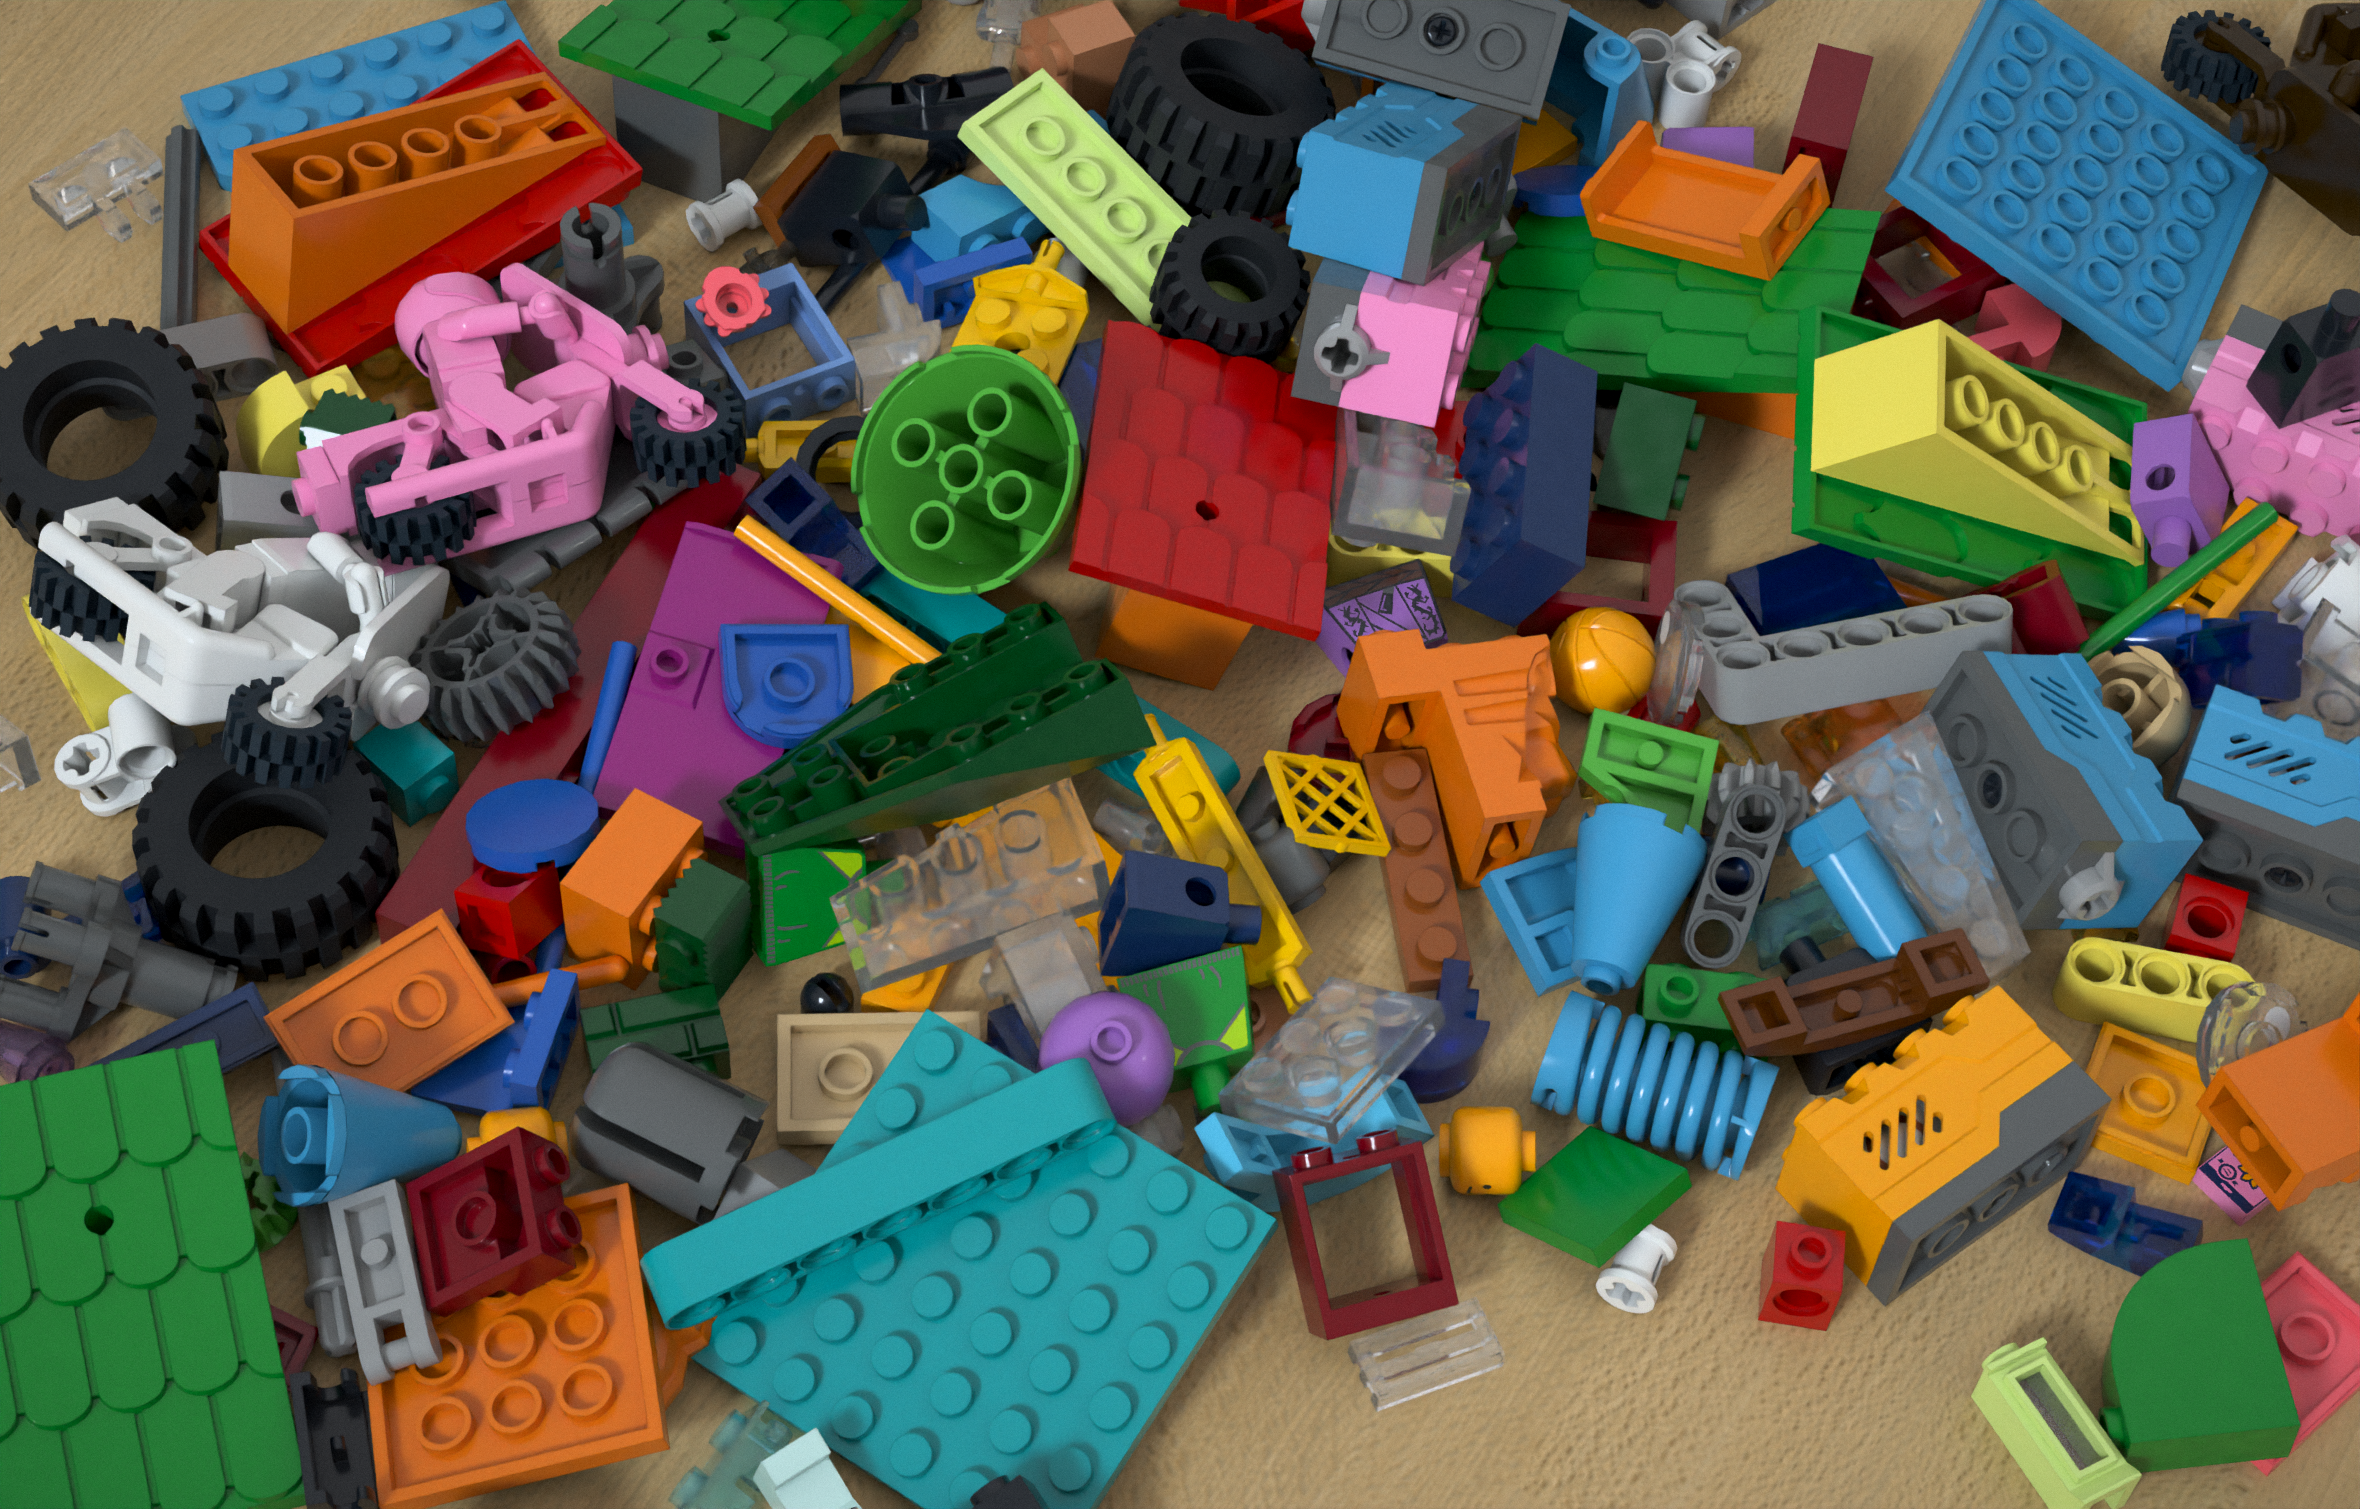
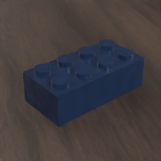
M1535 343L1517 361H1510L1503 368L1499 378L1483 393H1476L1468 402L1463 415V425L1467 427L1465 450L1460 458L1458 468L1459 473L1462 475L1461 497L1454 513V520L1458 524L1457 543L1450 561V571L1454 573L1452 601L1515 628L1585 568L1598 371Z

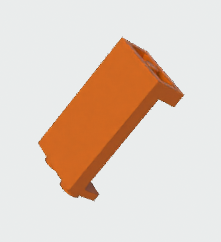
M1638 120L1628 134L1618 142L1614 151L1594 176L1586 182L1580 193V199L1592 237L1767 281L1773 279L1831 203L1820 158L1799 154L1783 175L1661 147L1656 142L1651 123Z

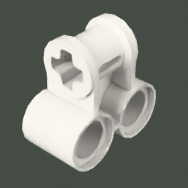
M1699 20L1687 23L1672 37L1661 30L1653 28H1640L1633 31L1627 37V40L1634 44L1641 54L1653 102L1657 100L1660 102L1657 112L1659 122L1666 129L1704 127L1712 93L1724 87L1734 76L1741 62L1742 54L1733 46L1725 48L1707 34L1706 25Z
M135 693L123 695L114 700L109 706V726L69 740L59 750L55 759L54 771L57 778L68 788L79 790L83 805L97 816L107 817L116 815L128 807L139 804L141 798L147 792L154 794L151 782L166 765L174 769L179 764L177 755L194 743L198 745L197 738L192 730L180 725H171V721ZM86 752H91L96 759L92 761ZM101 790L108 798L103 799L97 791Z

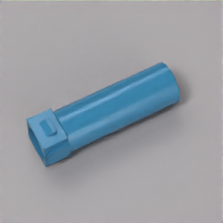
M1849 795L1815 813L1783 834L1801 866L1803 868L1810 866L1858 947L1866 949L1878 962L1896 958L1902 943L1929 935L1866 833L1872 828L1852 795Z

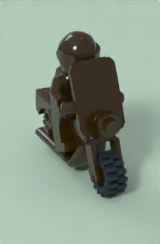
M2321 3L2310 7L2302 19L2288 67L2285 66L2282 58L2271 51V41L2269 37H2263L2264 30L2259 26L2250 29L2252 21L2246 18H2242L2237 22L2233 20L2234 14L2224 12L2223 17H2217L2215 10H2205L2203 17L2197 11L2189 12L2187 18L2182 15L2178 17L2175 24H2172L2161 63V71H2165L2163 75L2167 82L2174 81L2173 88L2179 92L2186 88L2189 89V97L2198 99L2200 94L2204 95L2207 98V102L2214 103L2231 117L2229 125L2231 140L2234 144H2238L2243 154L2255 155L2256 159L2264 164L2271 174L2344 232L2351 236H2360V3Z

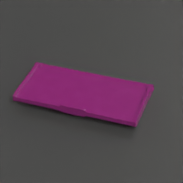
M686 521L593 797L598 802L599 818L610 820L634 788H637L702 821L705 848L745 860V842L723 813L718 801L731 793L738 783L756 775L783 756L785 749L772 747L753 739L743 732L729 715L723 700L718 643L720 624H825L831 605L733 535L734 532L698 522ZM801 552L841 581L844 566L840 562L812 553Z

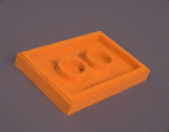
M442 908L263 1017V1021L292 1066L297 1064L317 1065L403 1093L410 1091L515 1024L514 1019Z

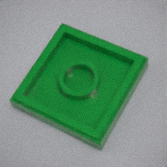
M1589 1126L1526 1179L1518 1191L1506 1196L1497 1206L1503 1223L1600 1268L1692 1187L1687 1168Z

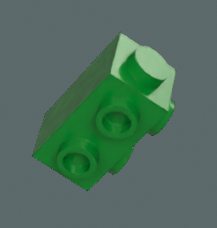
M1648 963L1644 969L1636 997L1635 1014L1642 1016L1646 1022L1638 1054L1651 1026L1655 1023H1662L1670 1029V1038L1664 1059L1675 1036L1679 1032H1686L1691 1034L1695 1041L1690 1061L1693 1060L1698 1047L1704 1041H1711L1718 1046V1065L1724 1053L1731 1049L1738 1051L1744 1061L1746 1055H1744L1717 999L1720 992L1767 980V978H1759L1751 973L1742 971L1721 973L1691 969L1679 963L1663 965ZM1750 1056L1765 1062L1769 1058V1056Z

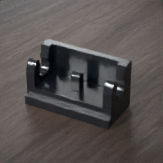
M342 1368L340 1372L341 1384L329 1388L318 1387L317 1379L310 1371L289 1374L307 1509H380L378 1506L368 1391H362L358 1373L350 1368Z

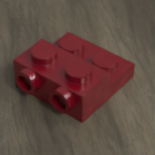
M518 1126L406 1184L427 1311L446 1318L501 1289L521 1296L577 1268L573 1247L582 1241L583 1234L577 1216L564 1204L561 1183L569 1179L570 1166L566 1155L557 1144Z

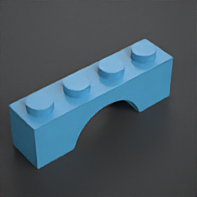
M1093 109L1087 111L1110 135L1107 121ZM960 174L918 195L926 203L927 219L922 229L912 231L911 240L937 262L952 259L983 249L992 244H1000L1022 236L1027 244L1031 245L1039 237L1050 232V230L1006 185L986 184Z

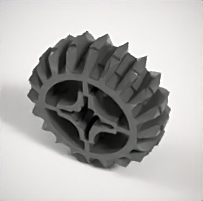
M524 586L517 588L511 594L502 587L492 597L486 599L478 594L474 603L464 608L456 606V613L447 620L435 621L436 631L420 638L422 649L414 652L409 657L412 667L423 672L430 682L429 703L422 716L424 719L428 718L433 727L439 729L444 737L456 735L464 743L473 739L476 735L486 742L500 730L510 735L515 725L525 720L533 723V715L541 709L554 708L552 698L556 694L567 692L570 689L567 678L574 676L580 670L576 659L582 651L578 645V637L572 629L573 624L563 609H559L555 601L548 599L543 591L531 593Z

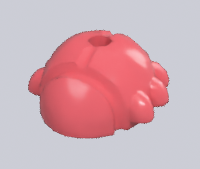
M731 266L717 267L709 272L702 287L704 294L695 304L699 312L706 314L704 317L705 325L707 327H716L720 337L726 338L732 333L744 332L746 328L750 329L759 319L768 317L772 309L764 301L769 297V291L766 288L759 287V276L755 273L749 275L747 273L742 274L738 268ZM732 307L735 308L737 312L729 313L727 309Z

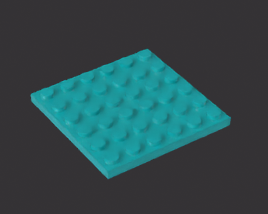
M926 1009L815 1174L1035 1073L929 1009ZM1117 1123L1115 1129L1110 1134L1092 1145L718 1315L712 1323L709 1345L692 1356L691 1359L709 1373L804 1434L817 1428L830 1451L920 1509H971L974 1507L970 1502L971 1496L990 1481L1003 1475H1007L1010 1481L1021 1475L1032 1482L1050 1509H1097L1279 1225L1276 1218Z

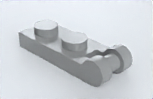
M392 1179L340 1199L329 1201L328 1205L359 1358L368 1382L375 1386L394 1379L395 1371L413 1364L423 1369L442 1362L443 1355L440 1341L433 1327L431 1313L427 1311L417 1248L403 1188L396 1179ZM404 1322L406 1337L386 1343L383 1329Z

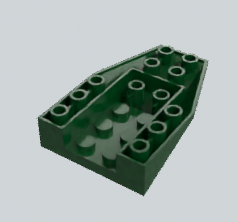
M1043 601L1040 604L1030 603L1015 608L1005 616L1003 623L982 634L972 633L956 639L948 646L946 653L925 664L914 663L899 669L890 677L889 683L871 692L756 775L738 783L732 792L719 800L718 803L754 857L959 818L1153 747L1157 743L1128 678L1106 657L1100 661L1084 662L1065 619L1046 601Z

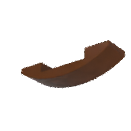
M1960 927L1904 942L1901 944L1896 958L1786 987L1782 977L1778 976L1720 992L1717 1000L1744 1055L1789 1056L1834 1049L1902 1029L1953 1007L1959 1000L1968 995L1975 996L1988 988L1990 979L1965 932Z

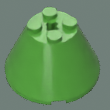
M987 345L950 347L951 352L940 355L926 363L917 361L906 368L884 389L875 401L863 423L854 450L851 468V493L857 495L859 511L863 522V527L859 529L866 544L878 561L893 575L916 588L935 594L967 596L998 588L1020 576L1043 558L1055 555L1061 548V545L1074 532L1083 465L1077 428L1067 401L1050 377L1035 364L1005 349Z

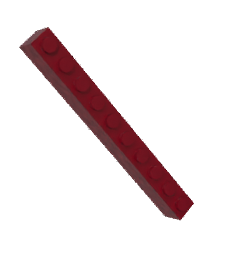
M736 464V472L731 476H727L721 471L719 472L720 482L710 485L706 478L699 479V487L687 488L662 505H655L573 624L572 629L578 637V645L582 652L576 659L580 670L574 676L567 678L570 689L565 693L556 694L552 698L554 708L541 709L533 715V723L525 720L515 725L510 735L500 730L376 910L375 914L381 945L441 908L463 940L454 889L485 865L479 862L472 854L471 845L466 835V814L477 800L491 791L519 781L553 779L568 781L578 785L612 643L624 641L637 647L627 690L628 694L686 521L698 522L730 532H735L737 526L747 515L763 524L767 512V503L762 501L761 473ZM468 948L472 956L475 957L476 950Z

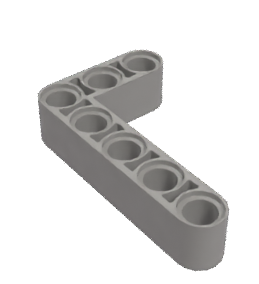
M1694 580L1682 584L1674 592L1676 652L1715 715L1722 721L1730 724H1754L1937 688L1962 651H1998L2004 654H2012L2013 608L2006 599L1996 595L1966 596L1759 636L1725 585L1711 580Z

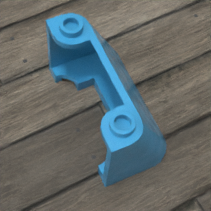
M1570 8L1544 100L1577 119L1573 122L1571 133L1578 138L1577 144L1582 143L1583 145L1577 165L1601 167L1614 151L1618 142L1628 134L1638 120L1650 122L1652 125L1654 102L1641 54L1637 47L1624 37Z

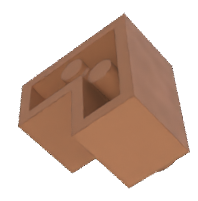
M1103 0L1087 6L1081 3L1022 22L1021 47L1016 49V61L1024 79H1027L1043 68L1086 112L1093 109L1106 120L1108 102L1136 35L1111 0Z

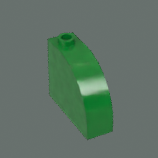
M2248 1238L2200 1244L2167 1257L2153 1266L2136 1282L2120 1307L2103 1362L2101 1381L2104 1407L2099 1408L2098 1422L2126 1462L2140 1471V1473L2289 1457L2301 1424Z

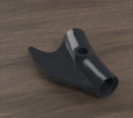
M1003 66L956 73L948 77H941L936 74H919L912 76L909 80L898 83L888 81L840 85V115L843 137L891 134L920 140H960L957 135L962 124L1014 88L1009 72Z

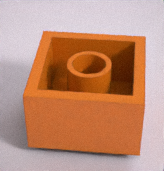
M634 788L560 882L568 956L580 963L612 955L622 956L629 964V972L626 978L619 981V983L634 991L637 990L650 971L657 973L658 962L655 950L656 939L653 908L661 907L660 899L668 897V889L676 887L675 879L683 878V869L690 868V860L700 858L708 862V853L705 852L703 822Z

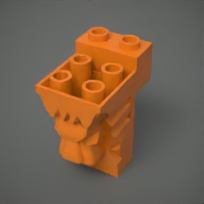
M1419 629L1396 632L1392 630H1379L1369 635L1358 636L1336 709L1344 737L1349 740L1356 763L1361 765L1363 754L1426 748L1449 860L1459 890L1482 887L1479 882L1488 872L1528 859L1543 819L1550 818L1557 813L1562 800L1571 795L1578 777L1576 770L1558 743L1560 725L1556 712L1550 702L1557 695L1556 684L1549 653L1550 642L1547 634L1527 637L1508 635L1495 641L1463 645L1460 643H1446L1431 649L1425 648Z
M2360 992L2342 1017L2222 1066L2196 1103L2203 1116L2278 1212L2295 1204L2298 1205L2305 1202L2314 1188L2332 1186L2339 1181L2353 1183L2360 1179Z

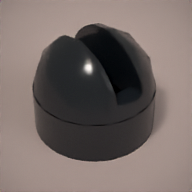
M820 972L815 977L809 979L800 995L801 1014L853 1013L854 995L846 979L834 972ZM825 992H830L841 1003L838 1006H835L831 998Z

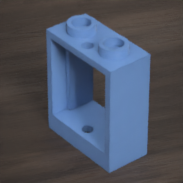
M793 263L758 274L760 278L759 287L766 288L769 291V297L764 303L768 304L772 311L768 317L759 319L750 329L746 328L744 332L732 333L726 338L720 337L716 327H707L705 325L704 317L706 314L696 309L695 304L702 298V295L684 301L686 340L693 338L716 365L720 364L725 369L730 380L731 390L735 392V398H740L743 404L746 438L757 436L764 421H797L822 411L836 409L843 403L856 399L855 358ZM732 307L727 309L729 313L737 312V310ZM791 323L818 366L749 390L723 347Z

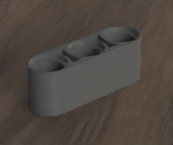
M1757 784L1739 786L1727 795L1722 804L1708 845L1707 860L1695 883L1679 936L1682 950L1686 955L1705 968L1718 969L1728 966L1735 961L1743 949L1787 815L1784 800L1777 791L1768 786ZM1757 794L1767 801L1771 814L1769 822L1763 829L1751 833L1744 830L1738 823L1737 807L1747 796ZM1730 857L1742 859L1748 866L1750 873L1749 882L1746 887L1735 894L1722 892L1717 886L1715 879L1716 869L1719 864ZM1711 919L1720 920L1726 926L1729 934L1725 949L1713 956L1700 954L1694 943L1695 931L1704 921Z

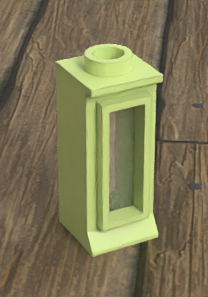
M2042 1337L2022 1348H2019L2016 1343H2009L1990 1354L1981 1365L1983 1372L1971 1397L2049 1509H2090L2093 1504L2103 1499L2111 1509L2123 1507L2142 1474L2127 1463L2045 1348L2048 1343L2046 1339Z

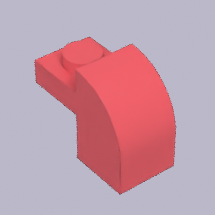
M2013 283L1986 291L1974 328L1976 334L1967 338L2001 360L2047 373L2062 330V318L2055 311L2048 309L2041 301Z

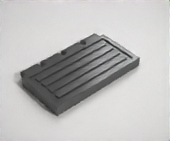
M616 424L603 501L600 510L593 517L585 521L437 563L440 567L449 570L450 573L489 597H492L502 587L510 594L517 588L524 586L530 590L552 576L550 565L559 570L563 569L602 543L600 533L608 537L614 536L652 511L650 501L660 506L687 489L688 482L687 480H680L677 488L666 486L665 476L657 483L648 479V471L641 473L637 468V462L634 461L632 441L624 436ZM491 508L476 511V519L493 515L497 512Z

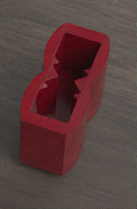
M2056 559L2033 565L2011 575L1998 584L1983 587L1961 596L1996 595L2011 603L2013 608L2012 654L2059 655L2061 653H2077L2081 647L2080 644L2089 639L2084 618Z

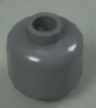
M1275 816L1264 818L1245 830L1292 915L1307 908L1325 894L1326 888L1323 883L1329 876L1330 865L1321 848L1309 847L1306 844L1295 842L1293 830L1287 827L1285 822L1279 824Z

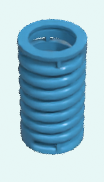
M1572 990L1567 997L1550 1038L1536 1078L1530 1104L1551 1111L1554 1106L1556 1113L1562 1116L1572 1113L1577 1105V1116L1581 1123L1586 1125L1595 1124L1601 1118L1602 1128L1610 1134L1619 1133L1626 1126V1136L1629 1141L1634 1143L1644 1142L1650 1135L1651 1147L1658 1152L1670 1150L1675 1143V1155L1678 1159L1685 1162L1693 1160L1704 1144L1700 1160L1702 1167L1709 1171L1716 1170L1719 1167L1718 1174L1739 1181L1780 1067L1748 1055L1745 1056L1743 1061L1742 1055L1738 1051L1731 1049L1724 1053L1716 1069L1719 1048L1716 1043L1711 1041H1704L1700 1044L1690 1064L1695 1041L1693 1036L1686 1032H1679L1675 1036L1664 1059L1670 1038V1029L1662 1023H1655L1651 1026L1638 1055L1646 1027L1645 1019L1638 1014H1631L1627 1017L1612 1050L1622 1018V1012L1613 1005L1604 1008V1002ZM1594 1018L1597 1022L1586 1043L1591 1019ZM1741 1073H1742V1074H1744V1076H1743V1078H1742V1080H1741V1082H1740ZM1727 1148L1734 1150L1732 1158L1723 1156Z

